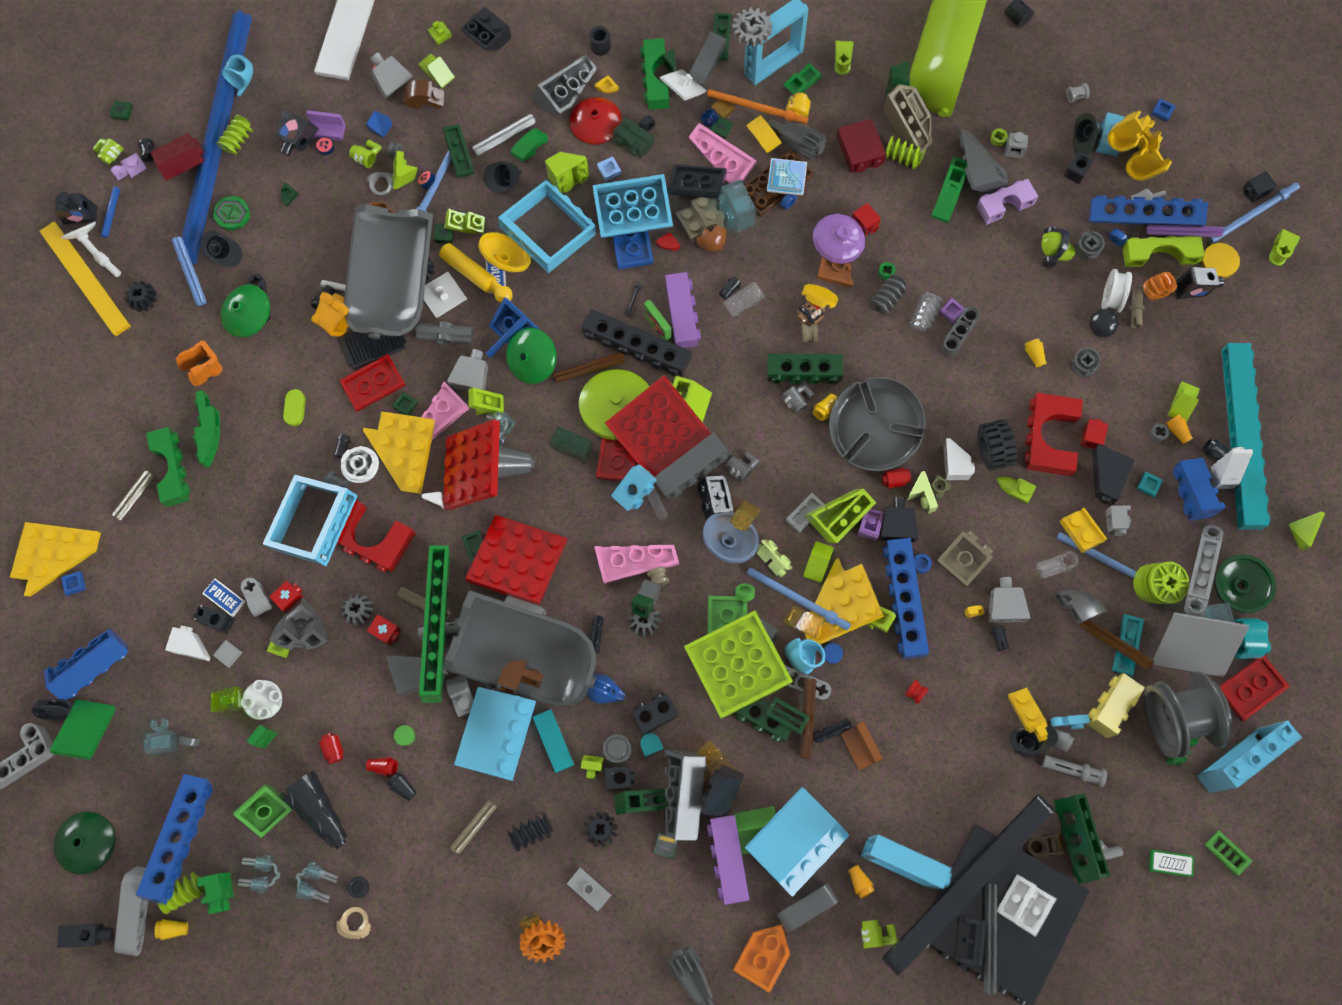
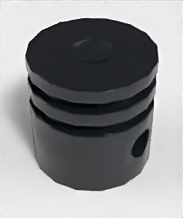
M1013 0L1006 8L1004 14L1018 28H1022L1033 17L1034 11L1024 1Z
M603 26L594 27L589 33L591 50L595 55H606L611 49L609 30Z

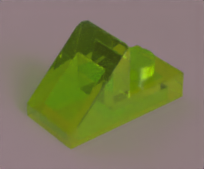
M234 686L211 692V712L243 710L241 705L243 690Z

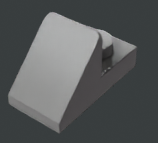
M459 675L446 680L448 695L453 701L457 716L460 718L470 714L474 698L466 677Z

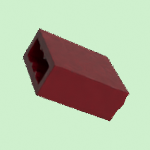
M872 119L838 128L837 139L850 173H860L867 168H878L884 164L886 153Z
M189 132L151 151L156 167L166 181L204 162L202 157L204 151L197 138H192Z

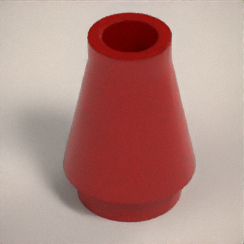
M393 757L368 759L366 770L386 777L394 776L398 770V761L393 759Z

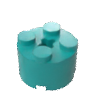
M1258 618L1230 619L1228 621L1249 625V629L1234 659H1258L1271 651L1267 632L1268 623L1266 621H1261Z

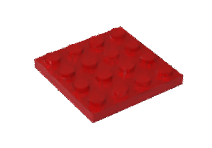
M665 374L605 422L638 465L645 468L653 477L657 476L712 434Z
M493 419L446 437L443 495L445 510H453L497 496L500 421Z
M495 515L467 573L466 582L539 606L566 546L567 538Z

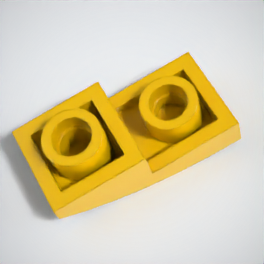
M761 115L746 125L766 153H769L781 144L778 136Z

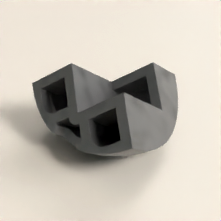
M1068 589L1053 593L1062 611L1068 608L1076 625L1108 612L1099 599L1087 592Z
M301 597L278 622L272 632L270 641L290 650L294 647H304L305 650H309L327 642V632L318 613L306 599Z

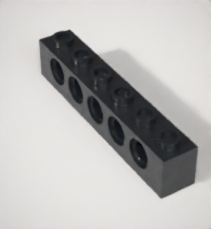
M593 309L590 310L581 327L585 338L591 341L594 339L598 340L607 348L612 346L618 352H622L624 355L628 353L640 362H649L656 369L663 368L675 377L678 375L683 377L692 359V351ZM601 328L607 329L605 332H599ZM618 335L623 336V338L620 340L615 339V337ZM635 342L640 343L637 347L632 346ZM652 349L657 351L655 354L648 353ZM666 357L674 358L672 361L665 360Z

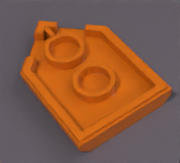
M782 924L753 932L733 971L769 993L790 956Z

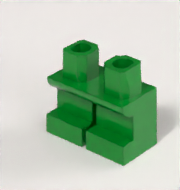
M230 872L197 878L198 887L205 886L206 896L201 900V904L207 903L208 914L230 910L229 898L234 897Z

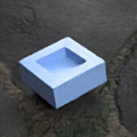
M613 156L597 164L605 181L621 174V170Z

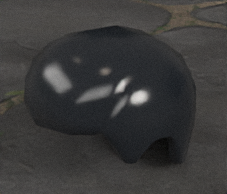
M1100 309L1093 313L1089 322L1090 329L1098 337L1113 335L1119 325L1117 315L1108 309Z

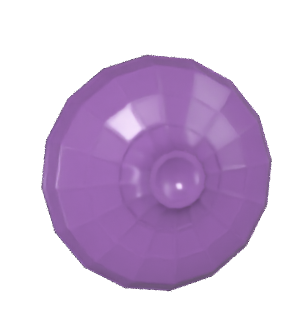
M833 214L824 217L817 223L813 231V242L816 250L823 258L830 262L844 264L854 261L861 255L865 248V235L862 227L848 215Z

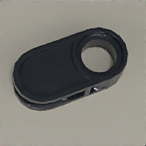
M40 699L36 701L31 711L34 716L44 720L66 719L73 706L63 699Z

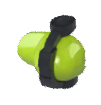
M1053 226L1044 229L1042 250L1048 257L1042 260V266L1053 267L1057 264V260L1069 261L1074 257L1075 248L1069 242L1070 235L1068 231Z

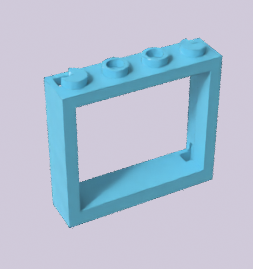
M792 0L770 15L772 33L771 36H768V40L791 25L790 41L763 60V43L766 41L762 40L761 46L758 43H755V47L752 46V43L745 46L744 74L754 85L803 52L808 7L800 0Z
M547 180L498 217L499 227L547 273L551 272L596 235V225L592 222V219L587 218L578 206L575 207L571 203L568 196L561 194L557 186H553ZM546 196L584 230L552 257H549L513 223Z
M294 475L263 545L283 554L327 566L357 495L347 488ZM307 486L338 494L312 553L281 544Z
M1288 720L1257 728L1196 775V777L1209 793L1238 788L1302 737ZM1259 734L1262 739L1258 741L1255 735Z
M880 835L867 838L860 856L929 889H944V886H948L951 881L950 867Z

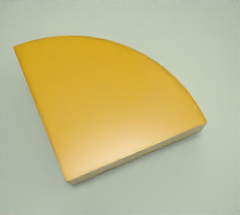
M608 75L594 85L598 91L603 93H613L619 90L617 84Z
M983 606L967 607L964 610L967 618L985 614Z

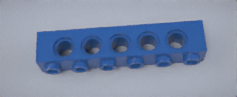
M1098 195L1090 200L1089 222L1205 226L1208 202H1203V199H1191V202H1185L1183 198H1172V201H1164L1162 197H1154L1153 200H1145V197H1134L1133 200H1126L1125 196H1115L1114 199H1107V196ZM1106 205L1114 207L1113 214L1105 212ZM1126 205H1129L1133 208V213L1131 215H1127L1124 212V207ZM1144 206L1152 208L1151 215L1144 214ZM1163 207H1169L1171 209L1170 216H1165L1163 214ZM1183 207L1190 209L1191 214L1189 217L1183 216Z
M911 538L887 540L882 551L883 557L887 558L888 565L885 566L886 576L890 577L891 584L888 585L889 595L893 596L894 604H891V610L896 614L897 623H894V630L900 639V642L897 643L898 654H902V659L926 657L929 654ZM894 557L902 558L903 564L895 563ZM897 576H904L906 583L898 582ZM900 595H907L909 598V602H902L900 600ZM903 614L911 615L912 622H906L903 619ZM906 633H912L915 636V641H908Z
M183 775L136 892V896L142 900L166 905L168 899H171L174 892V883L182 872L181 865L184 858L189 854L190 842L196 836L198 821L204 815L205 803L212 795V784L207 779ZM196 796L195 801L189 803L190 798ZM189 815L188 820L181 823L182 818ZM181 835L180 840L173 843L174 838ZM173 855L172 860L169 863H165L167 857ZM165 875L164 881L157 884L158 879Z

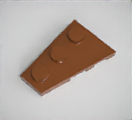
M821 256L817 279L852 288L851 264L830 262Z

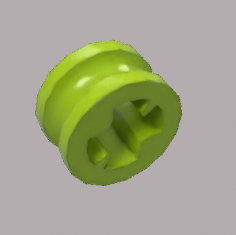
M1001 128L995 129L990 137V142L997 147L1003 146L1008 137L1007 132ZM996 135H999L1002 139L999 140V138H996Z

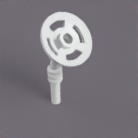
M95 222L61 237L62 239L77 238L94 256V260L97 263L106 267L115 277L121 275V271L110 262L109 258L104 253L99 252L88 240L89 236L87 233L95 226Z

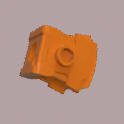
M205 341L198 342L194 347L179 353L176 357V363L182 371L190 369L188 379L194 386L202 385L208 381L207 379L210 376L216 377L223 370L217 356ZM208 357L209 360L207 362L203 363L202 365L195 366L197 362Z

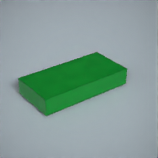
M259 725L247 739V742L252 746L265 749L278 733L271 728Z

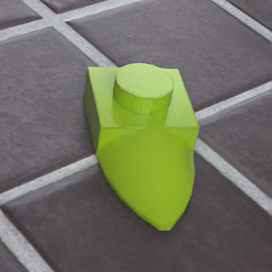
M996 478L999 486L1007 494L1026 504L1037 487L1021 478Z

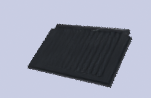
M353 331L337 338L347 364L352 366L353 370L370 364L387 354L392 355L406 349L404 344L407 343L404 334L401 336H380V339L369 338V334Z

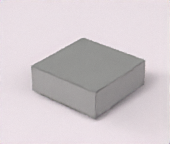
M225 640L213 656L230 668L243 652Z

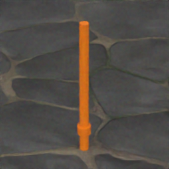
M711 89L707 93L709 97L782 117L789 122L796 121L803 124L808 122V117L798 115L795 111H784Z

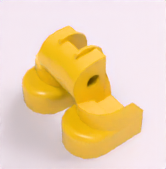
M1138 110L1128 114L1122 121L1116 123L1110 130L1107 141L1113 149L1122 152L1138 146L1140 151H1137L1130 157L1126 164V171L1131 178L1143 181L1167 171L1172 161L1169 158L1164 160L1158 151L1160 142L1163 139L1161 131L1151 133L1149 130L1154 126L1155 121H1152L1149 115L1138 119L1141 111Z

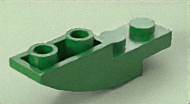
M953 156L932 212V218L945 223L949 222L966 177L965 169L968 167V164L963 159Z
M201 390L195 392L196 399L194 403L199 411L197 420L200 427L194 428L195 435H193V441L198 450L196 452L198 463L208 468L218 448L220 415L213 405L210 406L209 396Z

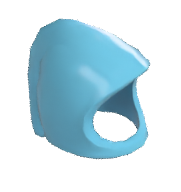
M236 54L229 58L222 70V75L227 82L238 89L237 96L239 97L251 81L253 65L246 57Z
M796 638L788 643L784 650L785 657L793 668L804 674H809L814 668L821 666L825 661L823 647L811 639L801 641L800 638ZM819 651L822 654V659L819 664L815 665V652Z

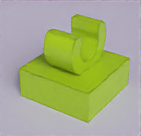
M439 21L434 22L432 27L428 29L429 34L437 45L452 37L451 32L442 21L440 23Z
M584 755L581 761V768L587 769L586 778L594 779L596 770H602L603 757Z

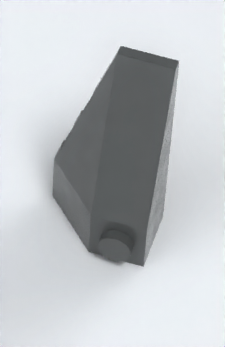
M586 54L537 85L531 97L542 110L560 115L572 107L597 67Z
M960 129L958 131L960 144L966 153L963 156V160L968 164L965 171L971 188L990 195L1008 185L1006 170L1001 167L971 132Z

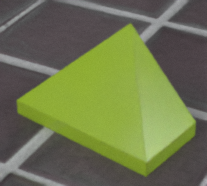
M1318 512L1289 524L1300 550L1304 551L1312 546L1325 515L1324 512Z

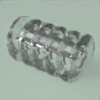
M928 292L920 296V301H918L914 314L911 317L912 320L909 322V327L912 330L922 334H927V330L932 329L933 325L931 323H935L934 317H937V311L940 310V305L943 303L941 297Z

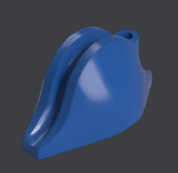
M593 674V677H596L593 689L589 688L586 694L591 701L603 704L624 700L625 693L609 676Z

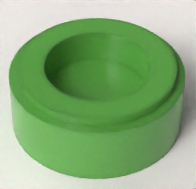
M740 584L736 587L735 596L740 601H751L755 597V588L750 584Z
M402 725L395 730L394 739L399 745L408 746L413 743L415 732L411 727Z

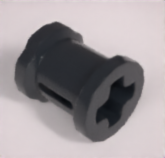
M144 138L139 140L137 144L142 152L141 159L144 162L154 161L151 151L154 150L152 139Z

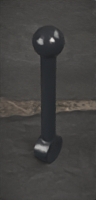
M640 282L636 283V290L629 308L624 312L626 317L632 315V307L639 290L642 288Z

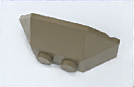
M898 84L887 95L883 111L898 138L903 142L906 140L909 146L913 143L914 150L920 146V152H922L932 143L931 115L916 87Z

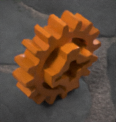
M550 920L546 924H543L542 921H539V925L531 923V929L525 928V934H520V950H522L523 956L527 955V960L534 958L535 962H538L539 959L546 962L548 957L553 960V955H560V949L565 948L564 942H566L563 928H558V923L551 925Z

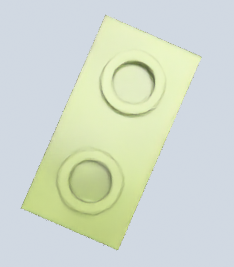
M762 540L761 542L764 545L759 544L756 553L765 563L772 559L773 561L768 565L776 576L783 577L787 573L785 569H792L791 561L784 554L781 555L777 551L778 547L773 541Z

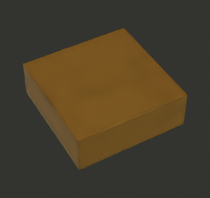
M718 100L711 106V110L719 117L726 119L736 110V106L730 102Z

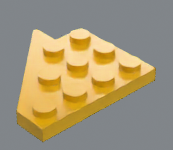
M381 412L378 430L363 428V431L399 489L404 492L421 494L436 420Z
M25 522L10 578L27 580L24 596L31 597L95 553L101 533L98 531Z
M837 558L815 604L825 610L837 613L838 617L851 624L850 628L846 631L836 624L832 625L826 622L825 618L811 611L803 630L807 639L822 644L884 617L862 564L844 571L840 559Z

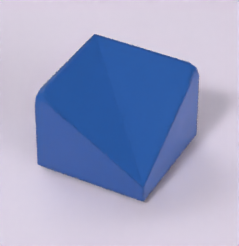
M374 111L366 123L370 132L382 138L385 137L393 125L388 116Z

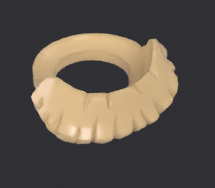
M352 907L346 910L341 920L336 922L338 933L349 939H360L367 936L371 930L367 913L359 907ZM353 912H359L363 916V923L357 931L349 930L347 925V918Z

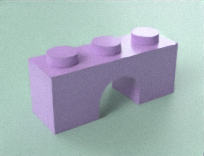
M1029 179L1019 180L1013 183L1012 186L998 189L993 194L983 195L980 197L976 208L987 225L1003 218L1006 211L1003 203H1012L1018 211L1033 206L1038 195Z

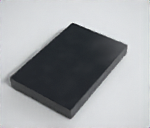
M675 164L667 186V194L720 198L727 176V168Z

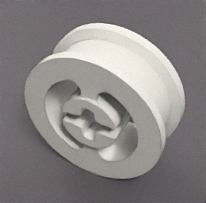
M1117 269L1111 271L1103 293L1102 309L1113 308L1118 313L1123 310L1131 288V272L1122 274L1118 273Z

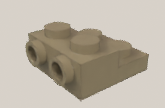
M699 197L691 201L692 206L676 213L679 223L692 243L696 241L698 236L702 235L705 228L710 232L714 230L716 225L724 228L723 221L725 216L722 210L718 211L716 209L717 203L714 198Z
M970 530L967 533L963 531L937 560L966 586L971 583L994 557L991 554L993 550L985 543L980 545L976 541L978 537Z

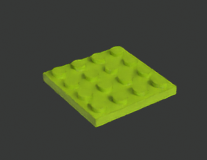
M756 611L684 646L720 719L793 682Z

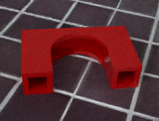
M1036 393L1034 398L1030 399L1029 410H1032L1027 420V427L1030 428V432L1026 435L1025 439L1028 451L1024 453L1023 463H1026V470L1072 476L1076 472L1078 453L1056 450L1048 446L1042 438L1041 427L1043 423L1050 420L1077 423L1082 415L1083 399Z
M356 500L335 547L340 545L345 553L351 556L355 553L360 556L359 560L364 563L370 564L372 562L376 564V569L384 573L386 571L393 573L416 533L410 527L395 520L381 543L373 547L358 545L355 540V528L367 508L363 503Z

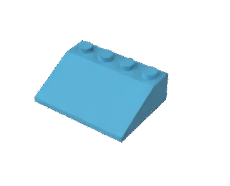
M664 174L593 185L601 238L673 227Z
M478 687L454 765L513 781L536 701Z
M801 787L744 848L793 897L850 835Z

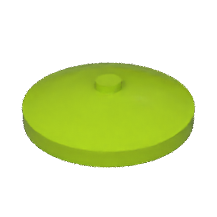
M608 370L597 374L586 383L580 394L579 410L584 424L597 436L618 440L605 422L646 390L649 385L637 374L626 370Z

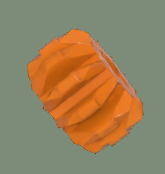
M1170 272L1157 274L1146 280L1143 284V291L1149 300L1164 298L1177 288L1176 280Z

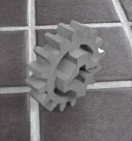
M750 7L748 12L743 9L742 14L737 13V19H733L732 32H734V38H739V43L744 41L745 46H748L749 43H752L753 47H755V43L761 46L762 40L768 41V36H771V17H766L765 11L760 13L759 8L753 11L752 7Z

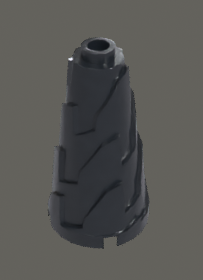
M313 770L310 772L311 778L308 774L304 775L286 788L287 796L284 792L279 796L331 849L333 847L339 849L347 843L345 838L348 836L332 807L328 795L323 789L324 787L317 773Z

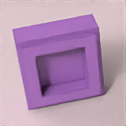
M951 298L939 313L954 324L965 308Z

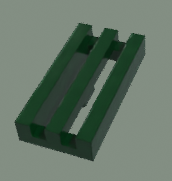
M774 697L765 713V716L799 735L802 734L810 719V716ZM777 703L780 706L786 708L787 710L793 712L794 714L800 716L804 719V721L801 722L800 720L780 710L779 708L775 707V704ZM773 710L801 726L800 729L772 714L771 711Z

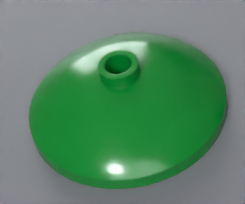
M250 284L234 289L226 297L222 305L221 322L224 329L229 334L239 338L256 334L265 325L269 316L270 302L267 294L261 288Z
M524 328L517 331L511 337L507 346L506 359L510 371L518 380L527 384L543 382L552 374L556 365L557 355L554 343L544 331L537 328Z

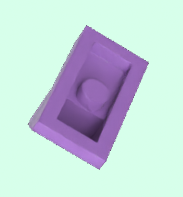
M870 509L862 518L857 536L876 541L879 536L884 512Z

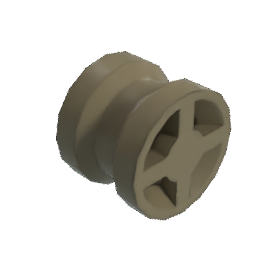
M817 323L811 326L801 325L802 342H807L808 340L818 342Z
M658 567L647 572L648 578L654 583L661 586L670 583L669 578L665 575V567Z

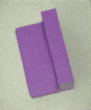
M316 111L306 112L309 121L319 128L314 137L342 141L346 125L340 114Z

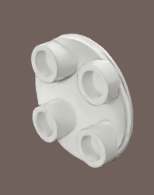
M256 680L245 690L241 705L246 714L251 718L265 720L271 718L279 711L282 705V693L275 683L267 680Z

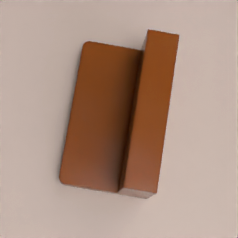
M864 722L841 734L858 770H862L883 759Z

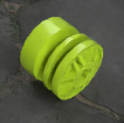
M1174 562L1146 564L1135 573L1133 580L1134 590L1137 596L1148 604L1177 603L1188 593L1189 577L1185 569Z

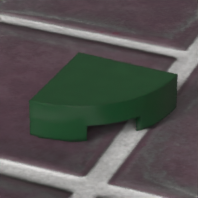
M284 183L281 187V200L287 207L299 194L287 183Z

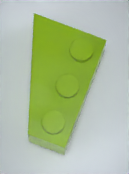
M855 489L803 516L828 543H838L876 502L865 489Z

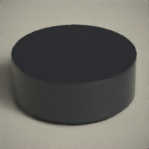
M648 115L639 122L638 128L642 133H647L653 129L656 121L651 115Z
M364 877L352 878L347 886L348 893L354 898L364 897L369 891L368 881Z

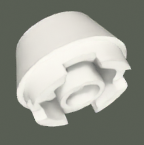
M363 446L347 450L341 459L343 475L346 479L355 483L370 481L376 475L379 466L378 457L375 452Z

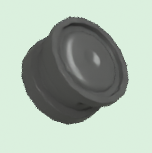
M1087 231L1080 236L1075 249L1078 256L1082 259L1093 260L1100 255L1105 242L1099 233Z
M1082 348L1072 359V369L1079 376L1089 377L1099 368L1101 357L1092 348Z
M611 735L605 740L603 753L611 763H624L631 755V744L623 735Z

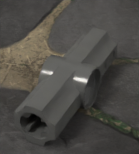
M439 322L438 324L418 323L416 326L417 340L436 341L441 345H444V343H447V345L452 343L472 344L474 329L473 327L454 326L449 322Z

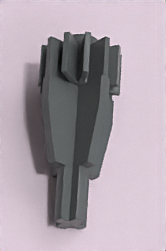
M772 117L767 122L772 130L781 134L780 138L794 151L812 160L818 158V155L825 148L826 136L806 125L786 121V124Z
M687 946L685 949L680 947L673 951L672 957L668 958L669 960L666 961V965L674 979L677 977L684 991L696 1005H714L711 1001L713 996L699 964L701 960L693 946Z

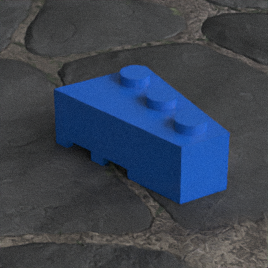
M1203 458L1180 461L1174 466L1173 474L1179 483L1178 493L1181 498L1183 497L1185 504L1183 511L1188 516L1189 521L1211 518L1226 508L1224 502L1219 503L1216 496L1219 491L1217 487L1213 488L1209 481L1212 476Z

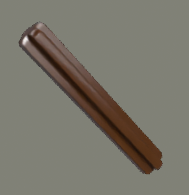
M619 352L554 372L553 377L556 383L624 363L625 358L623 353Z
M1089 619L1080 623L1081 628L1146 670L1153 666V659Z
M805 678L802 712L810 716L801 734L800 757L804 759H809L812 756L816 679Z

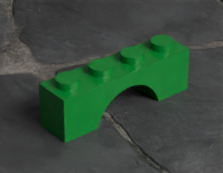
M664 38L643 40L644 47H640L641 58H645V62H641L642 73H646V77H643V88H647V92L644 93V103H648L649 110L669 108L668 85L658 80L654 75L655 70L664 64Z
M169 427L146 433L149 450L156 456L165 457L168 462L167 474L157 484L160 502L169 507L189 501L188 494H190V488L185 483L184 477L187 476V473L181 464L183 455L177 445L179 443L178 434Z

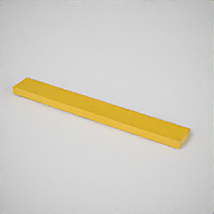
M54 221L39 232L113 335L118 336L131 327L69 239L61 238L65 234L58 224Z

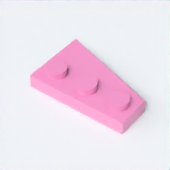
M445 381L442 383L438 394L432 399L428 410L422 415V418L436 420L432 440L469 409L467 404Z

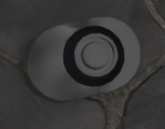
M1091 113L1081 114L1074 124L1073 147L1075 154L1079 151L1082 154L1088 155L1101 137L1102 126Z
M503 160L491 163L484 170L483 181L485 186L492 192L509 190L519 182L522 171L518 170L515 164Z
M209 231L202 237L200 245L205 257L226 267H234L240 263L243 255L242 249L234 240L216 231Z
M1047 724V727H1045L1048 733L1047 739L1039 742L1034 732L1030 733L1024 727H1019L1010 733L1009 740L1015 754L1024 758H1033L1040 752L1047 751L1057 744V731Z

